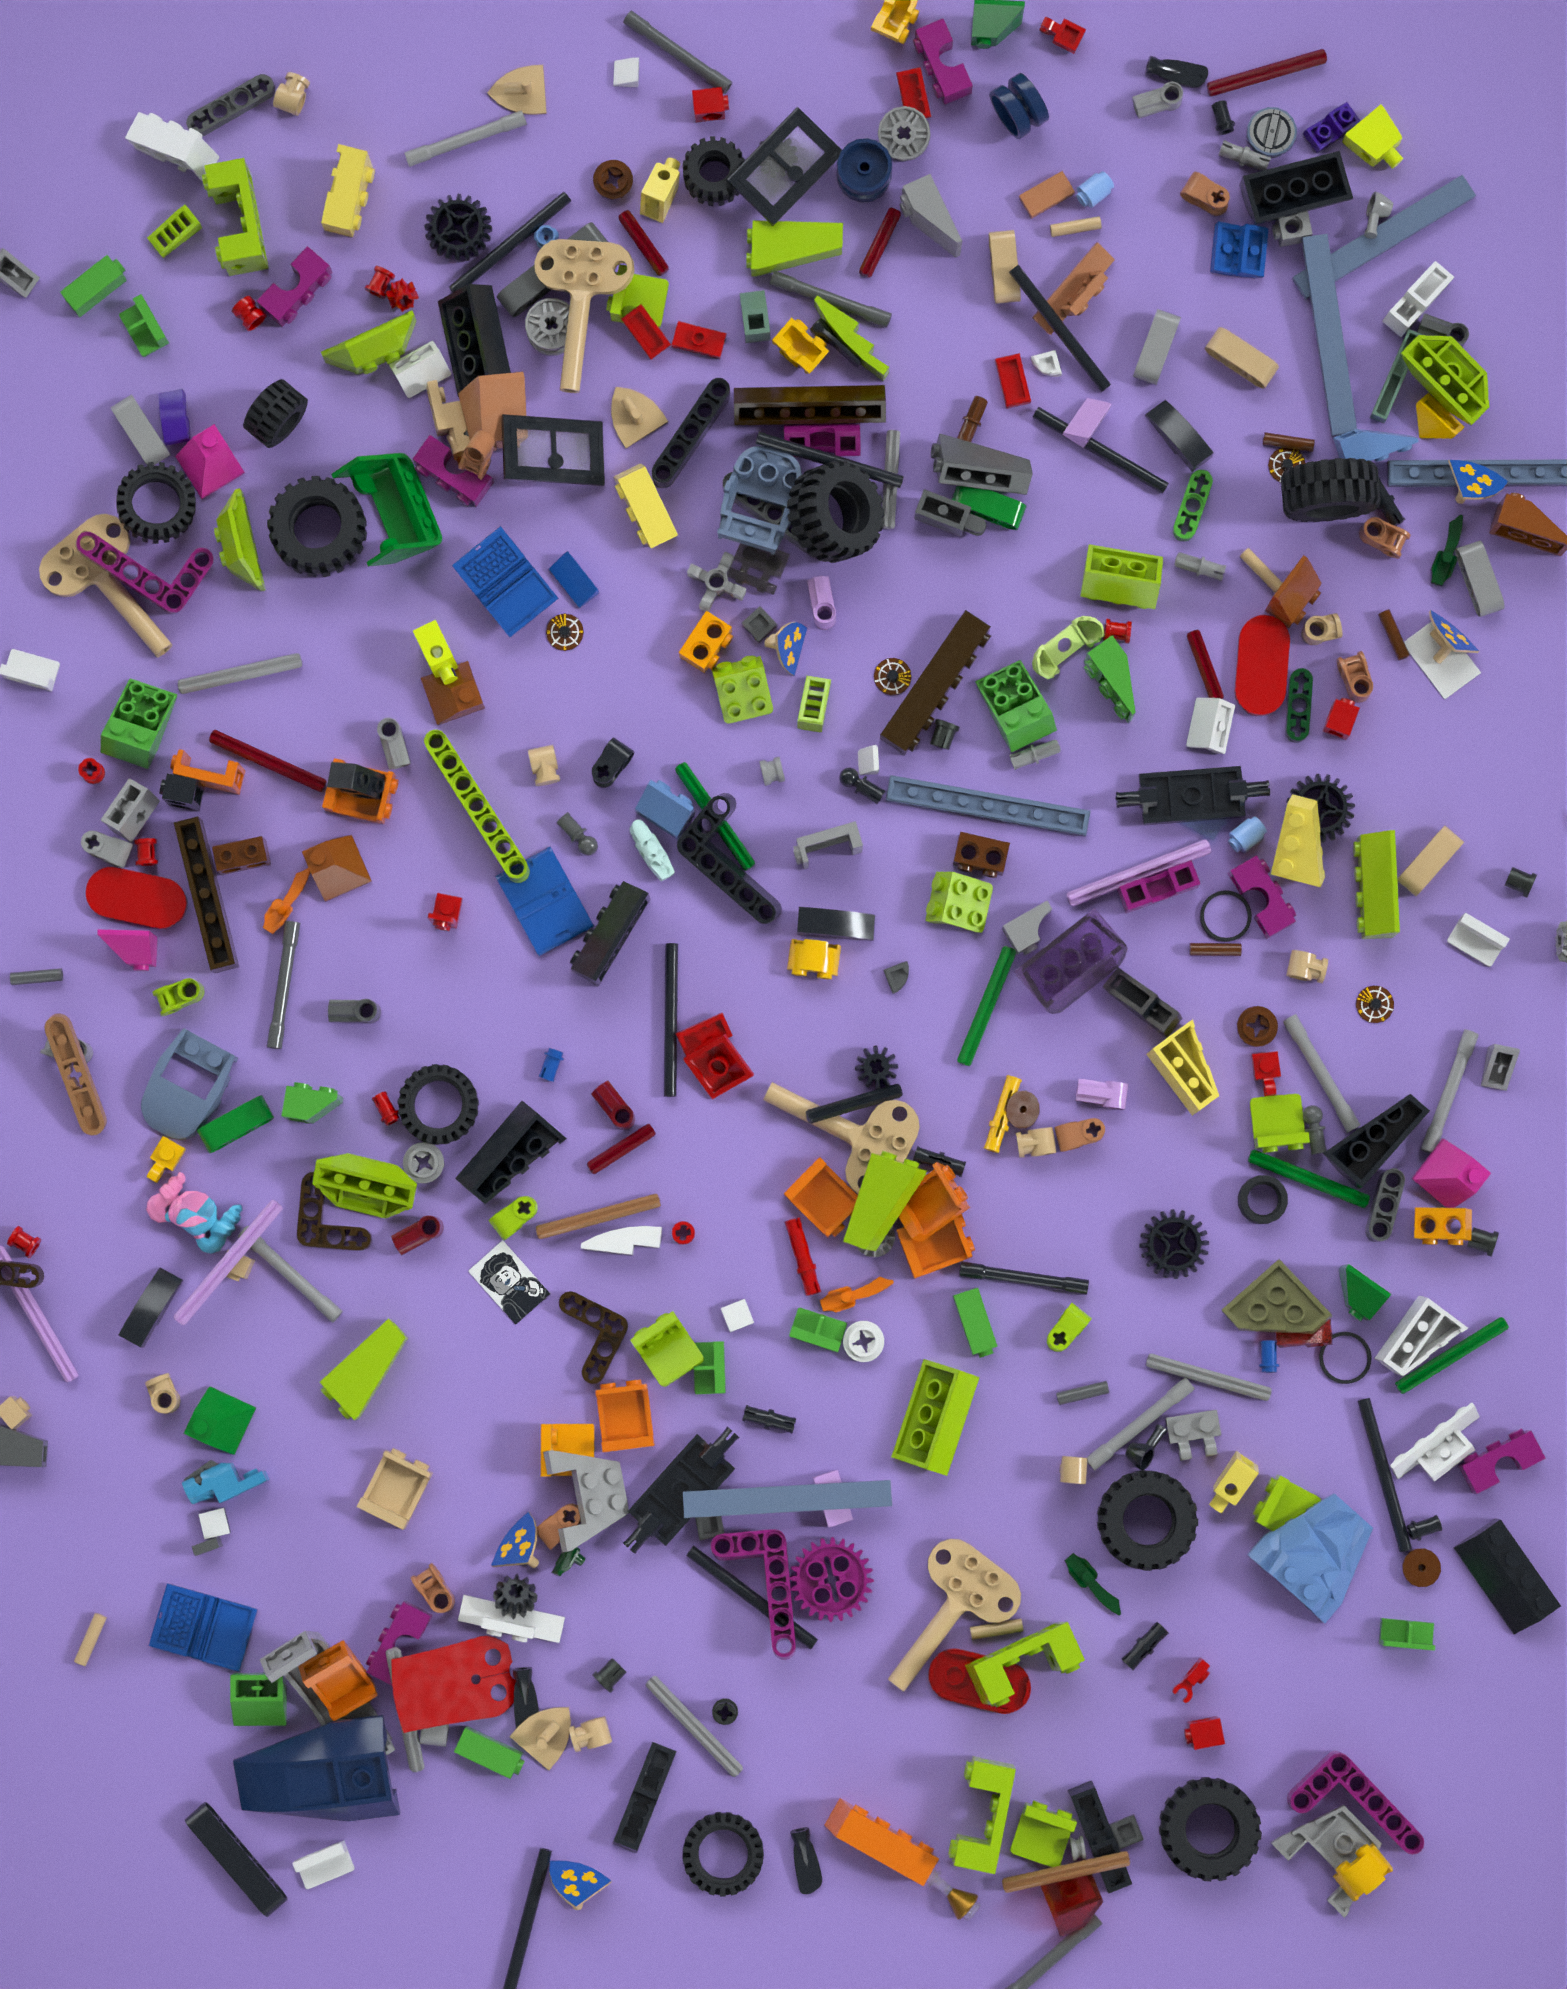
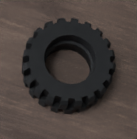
M1335 458L1311 461L1288 468L1287 471L1283 472L1280 479L1283 512L1289 519L1294 521L1327 522L1344 520L1351 517L1355 518L1375 511L1381 502L1378 468L1370 460Z
M847 461L829 462L807 470L795 480L794 486L791 487L789 492L791 499L787 501V509H789L790 513L787 517L788 522L792 524L791 532L793 536H797V543L802 548H806V552L812 557H816L819 561L837 563L862 555L873 548V545L877 543L881 535L878 532L882 531L884 522H882L884 509L881 508L883 500L876 491L878 487L875 482H871L869 480L870 476L865 471H860V467ZM829 494L837 501L841 508L843 516L842 530L831 517L828 505Z
M312 476L311 480L308 481L303 477L297 479L299 484L295 486L289 483L284 487L286 492L283 495L278 493L274 498L276 504L275 506H270L269 514L271 517L267 520V528L270 531L269 538L277 554L294 571L300 574L305 572L310 577H316L317 574L328 577L331 576L330 572L336 570L337 573L344 571L343 566L347 563L351 566L356 561L354 556L357 553L361 554L364 548L362 543L367 538L365 530L367 521L358 499L353 492L348 490L347 486L341 482L337 484L334 479L329 477L321 480L320 476ZM323 505L331 507L337 512L341 521V529L337 537L324 547L308 548L303 546L297 540L294 533V525L299 515L313 506Z
M1140 1470L1121 1476L1122 1478L1114 1481L1108 1491L1103 1494L1100 1507H1098L1097 1528L1103 1544L1113 1557L1135 1569L1152 1571L1154 1569H1164L1170 1564H1175L1180 1560L1181 1556L1187 1554L1191 1549L1190 1545L1192 1541H1195L1197 1535L1195 1532L1199 1518L1196 1516L1197 1507L1192 1501L1191 1494L1177 1479L1162 1472ZM1145 1495L1161 1499L1168 1506L1172 1517L1171 1528L1167 1536L1160 1542L1152 1545H1143L1133 1541L1126 1533L1123 1525V1515L1126 1507L1134 1499Z
M1201 1777L1200 1780L1192 1779L1187 1781V1784L1183 1787H1177L1174 1790L1173 1796L1171 1798L1168 1797L1164 1804L1166 1806L1164 1811H1161L1159 1817L1161 1820L1159 1826L1161 1843L1168 1857L1176 1867L1187 1873L1188 1876L1195 1879L1200 1878L1203 1881L1211 1882L1213 1879L1223 1881L1227 1880L1226 1877L1230 1875L1236 1876L1241 1873L1239 1870L1244 1866L1248 1867L1252 1862L1250 1859L1253 1854H1257L1259 1849L1257 1846L1258 1841L1261 1840L1262 1836L1260 1816L1257 1814L1253 1802L1237 1786L1220 1778ZM1206 1804L1223 1807L1229 1812L1234 1822L1232 1841L1225 1849L1214 1854L1202 1853L1193 1848L1187 1839L1185 1830L1189 1815L1196 1808Z

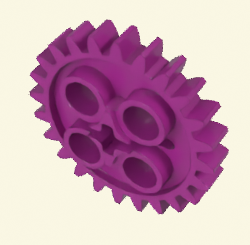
M831 1537L830 1544H826L825 1540L821 1538V1546L817 1547L812 1541L811 1551L805 1548L802 1549L805 1555L804 1558L795 1557L800 1565L791 1567L792 1570L797 1572V1575L790 1577V1580L797 1582V1585L791 1587V1591H799L794 1600L803 1599L804 1602L801 1605V1609L803 1610L809 1606L811 1608L809 1616L818 1612L820 1621L824 1615H828L829 1622H832L834 1615H837L839 1620L843 1621V1613L846 1612L850 1617H853L851 1609L855 1608L861 1611L858 1603L860 1601L868 1602L864 1593H872V1590L866 1587L867 1583L874 1582V1579L867 1577L866 1574L872 1572L873 1569L864 1567L869 1559L864 1558L861 1560L859 1558L863 1550L854 1552V1543L845 1547L844 1538H842L839 1544H835L834 1537ZM839 1556L846 1557L849 1561L848 1568L844 1571H839L834 1567V1560ZM825 1557L830 1559L833 1575L839 1576V1580L835 1581L839 1597L838 1602L834 1601L830 1583L824 1582V1579L828 1578ZM814 1562L820 1563L824 1568L822 1575L819 1577L811 1576L808 1571L809 1566ZM844 1582H851L855 1586V1591L851 1596L841 1594L840 1586ZM825 1588L829 1591L830 1597L826 1602H818L815 1599L814 1594L817 1589Z

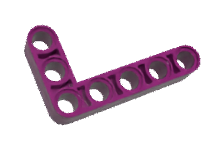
M83 532L76 540V549L82 556L170 614L178 613L183 609L213 564L212 553L206 548H198L190 555L170 585L92 532ZM84 537H89L94 541L95 547L90 551H86L81 547L80 540ZM112 552L116 556V562L113 565H106L102 561L103 553ZM196 554H205L208 557V564L204 567L198 566L194 560ZM125 567H134L138 572L137 577L133 580L127 579L123 574ZM182 575H191L194 578V585L190 588L184 587L180 582ZM147 581H155L158 584L159 591L156 594H149L145 590V583ZM176 595L180 599V606L176 609L170 608L166 603L168 596Z
M776 1529L717 1535L711 1542V1550L714 1557L718 1560L727 1561L764 1557L772 1649L777 1658L781 1660L790 1659L795 1654L796 1642L785 1535ZM773 1536H777L782 1540L781 1546L777 1549H772L767 1545L768 1540ZM744 1540H754L756 1547L752 1551L743 1550L741 1545ZM721 1541H726L730 1544V1549L727 1553L720 1554L716 1551V1545ZM775 1562H780L784 1566V1571L779 1575H774L770 1572V1566ZM777 1588H782L787 1592L786 1598L782 1601H776L772 1597L773 1591ZM777 1615H786L789 1618V1623L785 1627L776 1626L774 1619ZM787 1640L791 1643V1650L788 1653H780L777 1650V1644L780 1641Z
M1332 1751L1327 1754L1287 1795V1802L1293 1810L1298 1813H1307L1330 1790L1340 1783L1402 1850L1413 1855L1418 1854L1424 1848V1838L1419 1831L1353 1761L1340 1751ZM1342 1757L1344 1760L1343 1768L1338 1771L1333 1770L1331 1765L1333 1759ZM1318 1775H1323L1325 1777V1785L1320 1789L1314 1788L1313 1779ZM1356 1776L1361 1777L1362 1786L1357 1790H1352L1350 1787L1351 1779ZM1300 1793L1305 1794L1307 1798L1305 1805L1302 1807L1295 1806V1796ZM1372 1796H1379L1381 1801L1376 1809H1370L1368 1806V1800ZM1397 1815L1398 1825L1395 1828H1388L1386 1824L1388 1817ZM1411 1834L1415 1835L1417 1838L1415 1846L1407 1848L1405 1846V1838Z

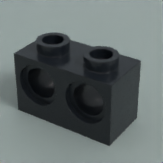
M331 762L327 787L355 798L381 800L382 791L385 786V775L358 764Z
M167 773L166 780L162 779L159 794L162 795V799L169 806L200 812L205 787L198 779Z

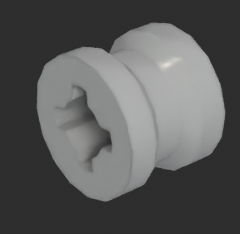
M775 757L773 761L769 762L765 760L759 761L765 786L770 785L773 781H785L780 757Z

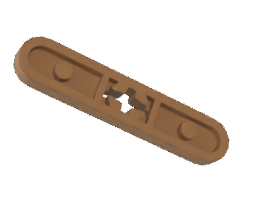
M54 1014L45 1022L44 1028L82 1131L91 1136L97 1135L102 1132L107 1124L104 1109L71 1020L64 1014ZM73 1068L76 1072H81L82 1074L79 1077V1082L76 1079V1077L70 1076V1074L73 1072Z

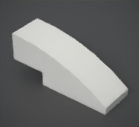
M1435 261L1388 312L1382 322L1402 337L1448 286L1454 276Z
M638 1226L612 1230L581 1243V1249L633 1255L634 1245L660 1248L662 1227Z

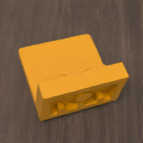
M541 1424V1477L572 1476L571 1470L547 1475L543 1453L545 1451L554 1450L594 1457V1424Z

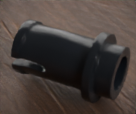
M1222 100L1213 103L1211 107L1217 123L1216 131H1219L1220 135L1233 132L1235 122L1231 120L1227 101Z
M1434 1515L1419 1522L1411 1521V1524L1407 1525V1530L1412 1540L1417 1539V1541H1420L1423 1536L1442 1531V1525L1438 1516Z

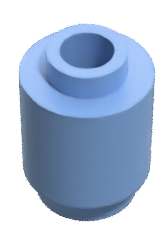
M1103 171L1099 174L1095 173L1077 187L1078 194H1076V197L1082 206L1092 208L1111 193V189L1114 188L1113 181Z
M1257 817L1247 818L1229 833L1230 839L1228 842L1236 852L1246 853L1264 838L1263 835L1267 833V830Z

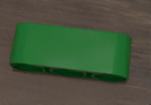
M956 486L951 499L970 506V514L1011 530L1019 529L1027 508L1024 503L997 492L965 486Z
M260 1095L202 1126L197 1132L210 1154L274 1119V1116L263 1095Z

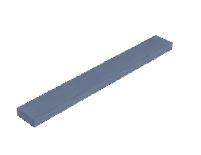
M1463 175L1459 176L1378 225L1376 238L1369 239L1363 234L1333 252L1331 260L1335 282L1474 199L1476 194ZM1305 269L1295 275L1292 280L1306 300L1310 298Z
M1328 234L1302 237L1301 241L1331 437L1357 429Z
M1567 459L1462 460L1485 466L1498 473L1508 481L1505 487L1567 486ZM1388 460L1387 462L1388 487H1457L1448 463L1449 460Z
M890 775L886 801L1084 837L1087 835L1091 812L1090 810Z
M891 1480L683 1491L684 1518L892 1506Z

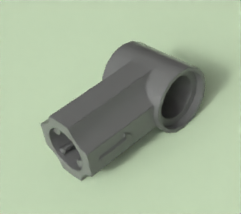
M1425 313L1417 330V333L1425 336H1450V333H1458L1462 339L1458 343L1462 347L1469 338V330L1466 325L1450 323Z
M370 999L329 1000V1022H365L371 1024L378 1021L381 1016L380 1006ZM366 1005H372L374 1009L372 1016L364 1018L362 1009Z

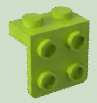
M619 264L618 272H615V274L619 276L627 272V265ZM634 274L632 281L624 290L608 297L606 311H610L611 321L623 323L621 318L642 303L660 328L669 282L666 279Z
M746 656L741 661L733 663L728 661L721 662L712 669L723 719L726 723L730 724L773 712L772 700L761 656Z
M936 872L932 880V891L926 907L925 921L937 924H950L976 933L983 932L993 891L992 884L956 872Z
M1299 1094L1256 1097L1250 1100L1255 1149H1262V1153L1278 1152V1147L1288 1146V1151L1304 1149V1144L1310 1143L1309 1132H1305L1302 1100Z
M674 1311L660 1315L654 1324L648 1328L639 1329L634 1334V1337L630 1339L662 1387L670 1385L692 1370L694 1366H698L704 1361L703 1355Z
M1276 1475L1275 1479L1271 1477L1264 1490L1267 1494L1263 1502L1259 1500L1253 1511V1515H1255L1253 1521L1271 1531H1275L1285 1525L1286 1521L1291 1518L1295 1519L1305 1513L1306 1509L1320 1502L1321 1499L1290 1482L1285 1477Z
M1033 1800L1032 1804L1025 1802L1010 1847L1011 1852L1014 1855L1049 1867L1060 1866L1070 1834L1074 1832L1077 1821L1072 1818L1073 1814L1061 1809H1058L1057 1813L1047 1809L1048 1805Z

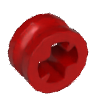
M685 1221L678 1222L672 1228L673 1239L682 1245L689 1244L695 1237L694 1227ZM681 1226H687L686 1230H691V1235H687L686 1240H680L681 1236H676V1231L681 1230Z

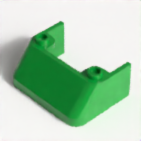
M393 453L357 456L331 474L333 479L350 477L354 488L364 495H372L389 539L384 540L380 544V553L367 561L368 567L398 563L433 549L442 542L441 531L412 460L406 454Z

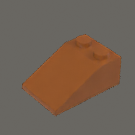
M1519 493L1506 494L1497 505L1489 531L1490 534L1558 556H1562L1566 552L1567 535L1535 504L1526 500L1524 495Z
M1305 555L1302 556L1265 609V612L1278 618L1287 628H1290L1293 623L1298 625L1306 615V612L1303 611L1308 602L1313 605L1321 594L1318 589L1322 583Z

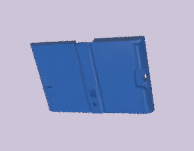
M501 526L452 565L509 637H512L559 599Z
M551 846L525 860L530 869V874L524 882L515 883L511 881L505 871L495 876L538 956L594 927ZM516 864L511 868V874H521L524 866Z
M167 1583L149 1646L239 1672L258 1609Z

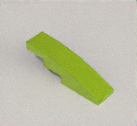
M816 296L814 307L820 317L827 323L837 340L859 359L864 368L884 381L889 374V366L872 356L874 344L857 334L859 323L827 301Z

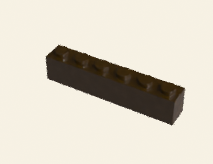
M885 385L734 388V425L886 423Z
M967 610L964 611L880 734L882 741L903 755H906L908 750L911 752L915 750L921 741L918 738L923 729L928 731L935 720L932 715L936 709L940 711L949 700L946 696L951 688L955 690L963 679L960 674L964 668H971L977 659V656L974 654L979 646L984 648L990 640L991 635L988 633L991 626Z
M197 816L174 822L210 971L219 973L238 968L239 963L203 820Z

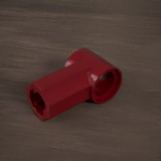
M609 1080L599 1085L591 1093L618 1129L628 1130L634 1125L635 1115L632 1109ZM621 1111H626L630 1114L629 1121L624 1124L616 1121L617 1114Z
M427 1215L416 1223L395 1233L391 1238L402 1256L424 1243L438 1238L444 1229L443 1222L435 1216ZM429 1220H433L437 1226L436 1231L431 1235L427 1234L424 1229L426 1222Z

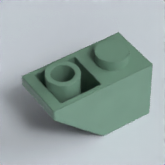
M765 291L739 293L745 343L769 341L770 326Z

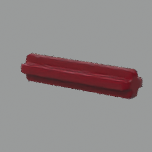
M892 207L888 209L859 269V273L862 276L872 277L901 217L899 210Z
M625 210L618 216L619 221L658 276L664 275L669 270V266L629 210Z
M1193 630L1187 633V639L1209 698L1223 699L1224 695L1200 630Z
M646 1124L587 1162V1167L592 1174L598 1173L654 1137L656 1132L650 1124Z

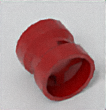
M251 296L242 298L234 305L231 311L236 318H240L243 321L242 325L247 331L256 329L267 317L262 309L256 307V302Z

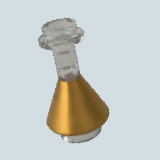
M934 1869L926 1881L928 1883L927 1887L930 1888L934 1885L947 1896L957 1920L962 1918L967 1921L970 1920L981 1906L977 1902L978 1895L951 1887L940 1877L942 1871L938 1872Z

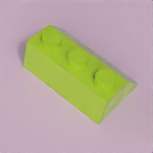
M1088 544L1080 597L1090 600L1109 601L1117 605H1132L1141 609H1156L1161 586L1163 557Z

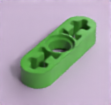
M1206 470L1195 471L1187 485L1173 526V534L1180 541H1189L1196 533L1213 483L1211 474ZM1200 476L1204 477V482L1208 483V485H1203L1199 494L1189 493L1190 490L1192 492L1196 490L1197 482L1194 479L1198 480ZM1189 499H1195L1199 502L1200 509L1196 512H1190L1186 508V502ZM1186 517H1189L1191 520L1188 529L1191 532H1186L1183 535L1178 526H1183Z

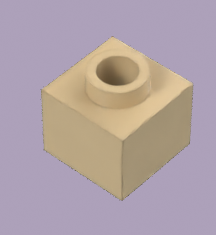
M243 1256L226 1277L238 1282L240 1278L248 1279L255 1260Z
M10 1396L0 1405V1417L11 1430L19 1428L32 1415L28 1411L30 1406L22 1397Z

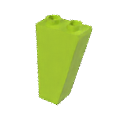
M753 220L752 229L747 228V244H752V253H747L746 268H751V277H757L773 273L774 270L780 271L842 255L843 223L778 221L772 226L768 221Z
M882 1151L881 1155L871 1154L843 1242L865 1250L876 1251L926 1175V1170L918 1168L920 1163L906 1158L904 1163L897 1161V1155Z
M388 1318L320 1381L323 1386L321 1389L322 1393L330 1401L335 1399L341 1405L338 1410L347 1420L351 1417L353 1420H358L362 1416L408 1339L392 1319Z

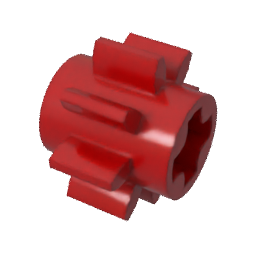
M403 278L394 283L391 282L390 291H386L391 308L393 309L397 306L401 312L413 308L414 300L419 299L414 283L410 282L407 284Z

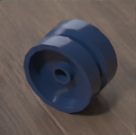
M1018 73L1008 80V88L1000 85L989 94L999 119L1016 139H1021L1030 133L1031 125L1039 127L1049 120L1048 109L1033 83L1022 73Z
M869 138L856 139L848 143L840 152L837 161V181L840 189L851 200L861 203L872 202L882 197L888 190L892 179V159L887 148L878 141Z

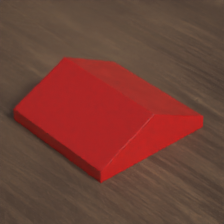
M725 1034L705 1041L683 1058L712 1099L754 1076L752 1070Z

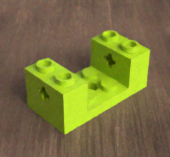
M239 158L204 165L206 174H202L204 189L207 190L208 197H213L216 205L237 201L242 215H245L240 217L242 229L245 233L218 238L219 246L215 247V251L221 268L226 269L229 276L269 269L252 176L245 159Z
M1056 1622L965 1665L982 1704L999 1707L1010 1701L1009 1696L1015 1693L1003 1666L1008 1667L1019 1662V1656L1023 1654L1025 1656H1032L1043 1651L1051 1670L1060 1671L1061 1674H1068L1079 1669V1663L1085 1661L1069 1623Z
M972 1756L971 1762L966 1761L964 1777L969 1787L992 1791L997 1794H992L989 1809H991L990 1812H993L992 1820H987L984 1835L988 1840L957 1834L956 1840L951 1839L948 1855L949 1858H952L954 1866L991 1874L996 1873L1016 1772L1013 1764Z

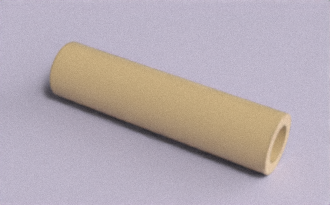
M1100 216L1050 225L1052 237L1102 229Z
M1247 548L1240 555V558L1274 593L1282 585L1281 580L1250 548Z
M99 1613L94 1614L74 1662L83 1666L87 1665L107 1617Z
M1022 1619L970 1627L972 1640L1022 1632Z

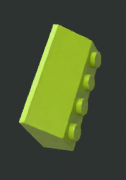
M1395 830L1361 834L1357 841L1353 842V855L1358 857V867L1354 868L1355 882H1359V892H1356L1355 901L1356 907H1360L1361 917L1357 918V932L1361 933L1362 939L1393 938L1400 933Z
M923 1359L891 1457L947 1476L980 1377Z

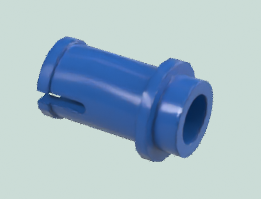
M549 1048L548 1052L544 1053L546 1058L539 1077L554 1082L560 1061H563L564 1058H562L563 1052Z
M1261 1341V1364H1259L1262 1373H1276L1277 1368L1280 1367V1364H1277V1341Z

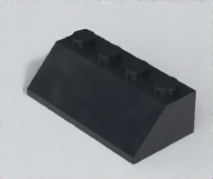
M1340 151L1244 175L1239 184L1246 210L1255 225L1353 200Z
M468 284L440 299L438 306L457 394L478 376L511 373L492 285Z
M625 881L620 886L615 885L609 895V898L612 899L607 908L604 906L601 908L596 917V920L599 921L594 930L591 928L588 930L583 939V942L586 944L581 952L577 950L570 960L572 972L598 987L651 900L648 892Z
M1493 1519L1453 1547L1513 1634L1536 1624L1561 1607L1501 1519Z

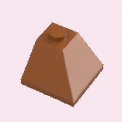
M468 661L457 664L458 668L454 671L458 679L451 684L445 685L441 677L435 678L433 673L421 677L437 725L485 709Z
M352 835L328 840L302 851L325 902L372 882Z

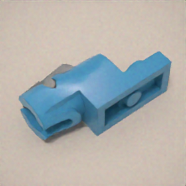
M210 1460L186 1477L182 1482V1486L192 1504L214 1498L213 1495H216L219 1503H223L270 1479L266 1471L258 1472L256 1468L243 1475L244 1480L241 1481L233 1463L218 1464Z

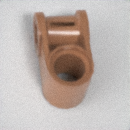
M1199 172L1192 173L1180 192V196L1185 201L1198 206L1211 215L1220 216L1227 211L1230 199L1228 190ZM1218 198L1222 200L1219 201L1217 204L1213 202L1216 201Z
M477 431L464 449L458 468L461 470L466 469L478 475V478L482 480L491 464V456L495 445L494 438L485 431Z
M1377 517L1368 519L1359 530V537L1365 544L1396 559H1400L1402 555L1401 549L1405 541L1411 537V534L1406 530L1393 526ZM1367 526H1374L1378 530V536H1371L1367 532Z
M1359 651L1357 655L1348 658H1337V667L1349 698L1357 703L1366 701L1373 691V682L1364 653ZM1354 685H1364L1367 692L1364 694L1357 693Z
M1090 1118L1054 1127L1060 1152L1077 1149L1083 1145L1100 1141L1105 1133L1103 1122L1097 1118ZM1090 1124L1100 1127L1097 1137H1093L1091 1133L1087 1134L1086 1130L1090 1128Z
M572 1503L563 1506L537 1526V1535L549 1550L560 1543L558 1529L580 1524L581 1519L578 1505ZM566 1509L569 1512L573 1510L576 1512L574 1516L575 1522L573 1520L568 1522L565 1520L567 1516Z
M430 1563L429 1568L419 1575L410 1577L416 1589L425 1598L433 1611L446 1613L454 1607L455 1597L433 1563ZM439 1594H445L448 1597V1605L444 1609L436 1605V1598Z

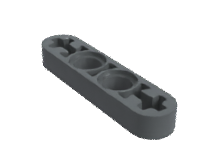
M265 74L257 75L194 111L187 118L188 130L192 128L205 136L265 102L275 93L273 80ZM263 82L267 85L268 90L266 92L260 89V83ZM252 88L253 92L256 95L255 99H253L252 94L248 89ZM246 94L249 97L248 102L245 105H237L235 103L237 95ZM218 106H223L227 109L226 115L222 118H217L213 115L214 109ZM206 113H209V116L213 123L210 124L209 120L205 115ZM199 120L203 122V128L198 129L194 127V121Z

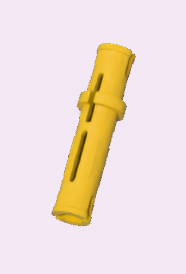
M1006 1075L993 1121L990 1120L988 1125L990 1130L983 1147L988 1151L999 1153L1004 1133L1008 1132L1006 1106L1010 1097L1018 1092L1022 1082L1017 1077Z

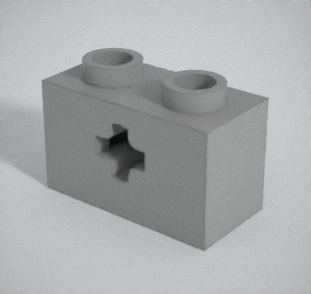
M129 778L101 818V821L111 831L132 843L160 800L149 789Z

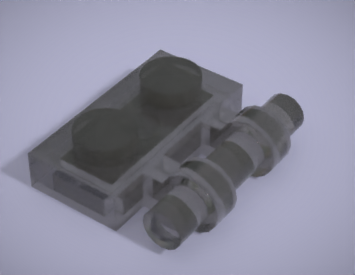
M740 543L734 556V561L741 563L742 566L740 571L730 567L727 577L735 579V582L743 585L745 583L757 588L756 591L763 594L767 592L774 595L777 585L769 583L770 577L773 576L781 579L790 554L777 549L773 555L769 551ZM750 567L763 572L761 579L748 574Z

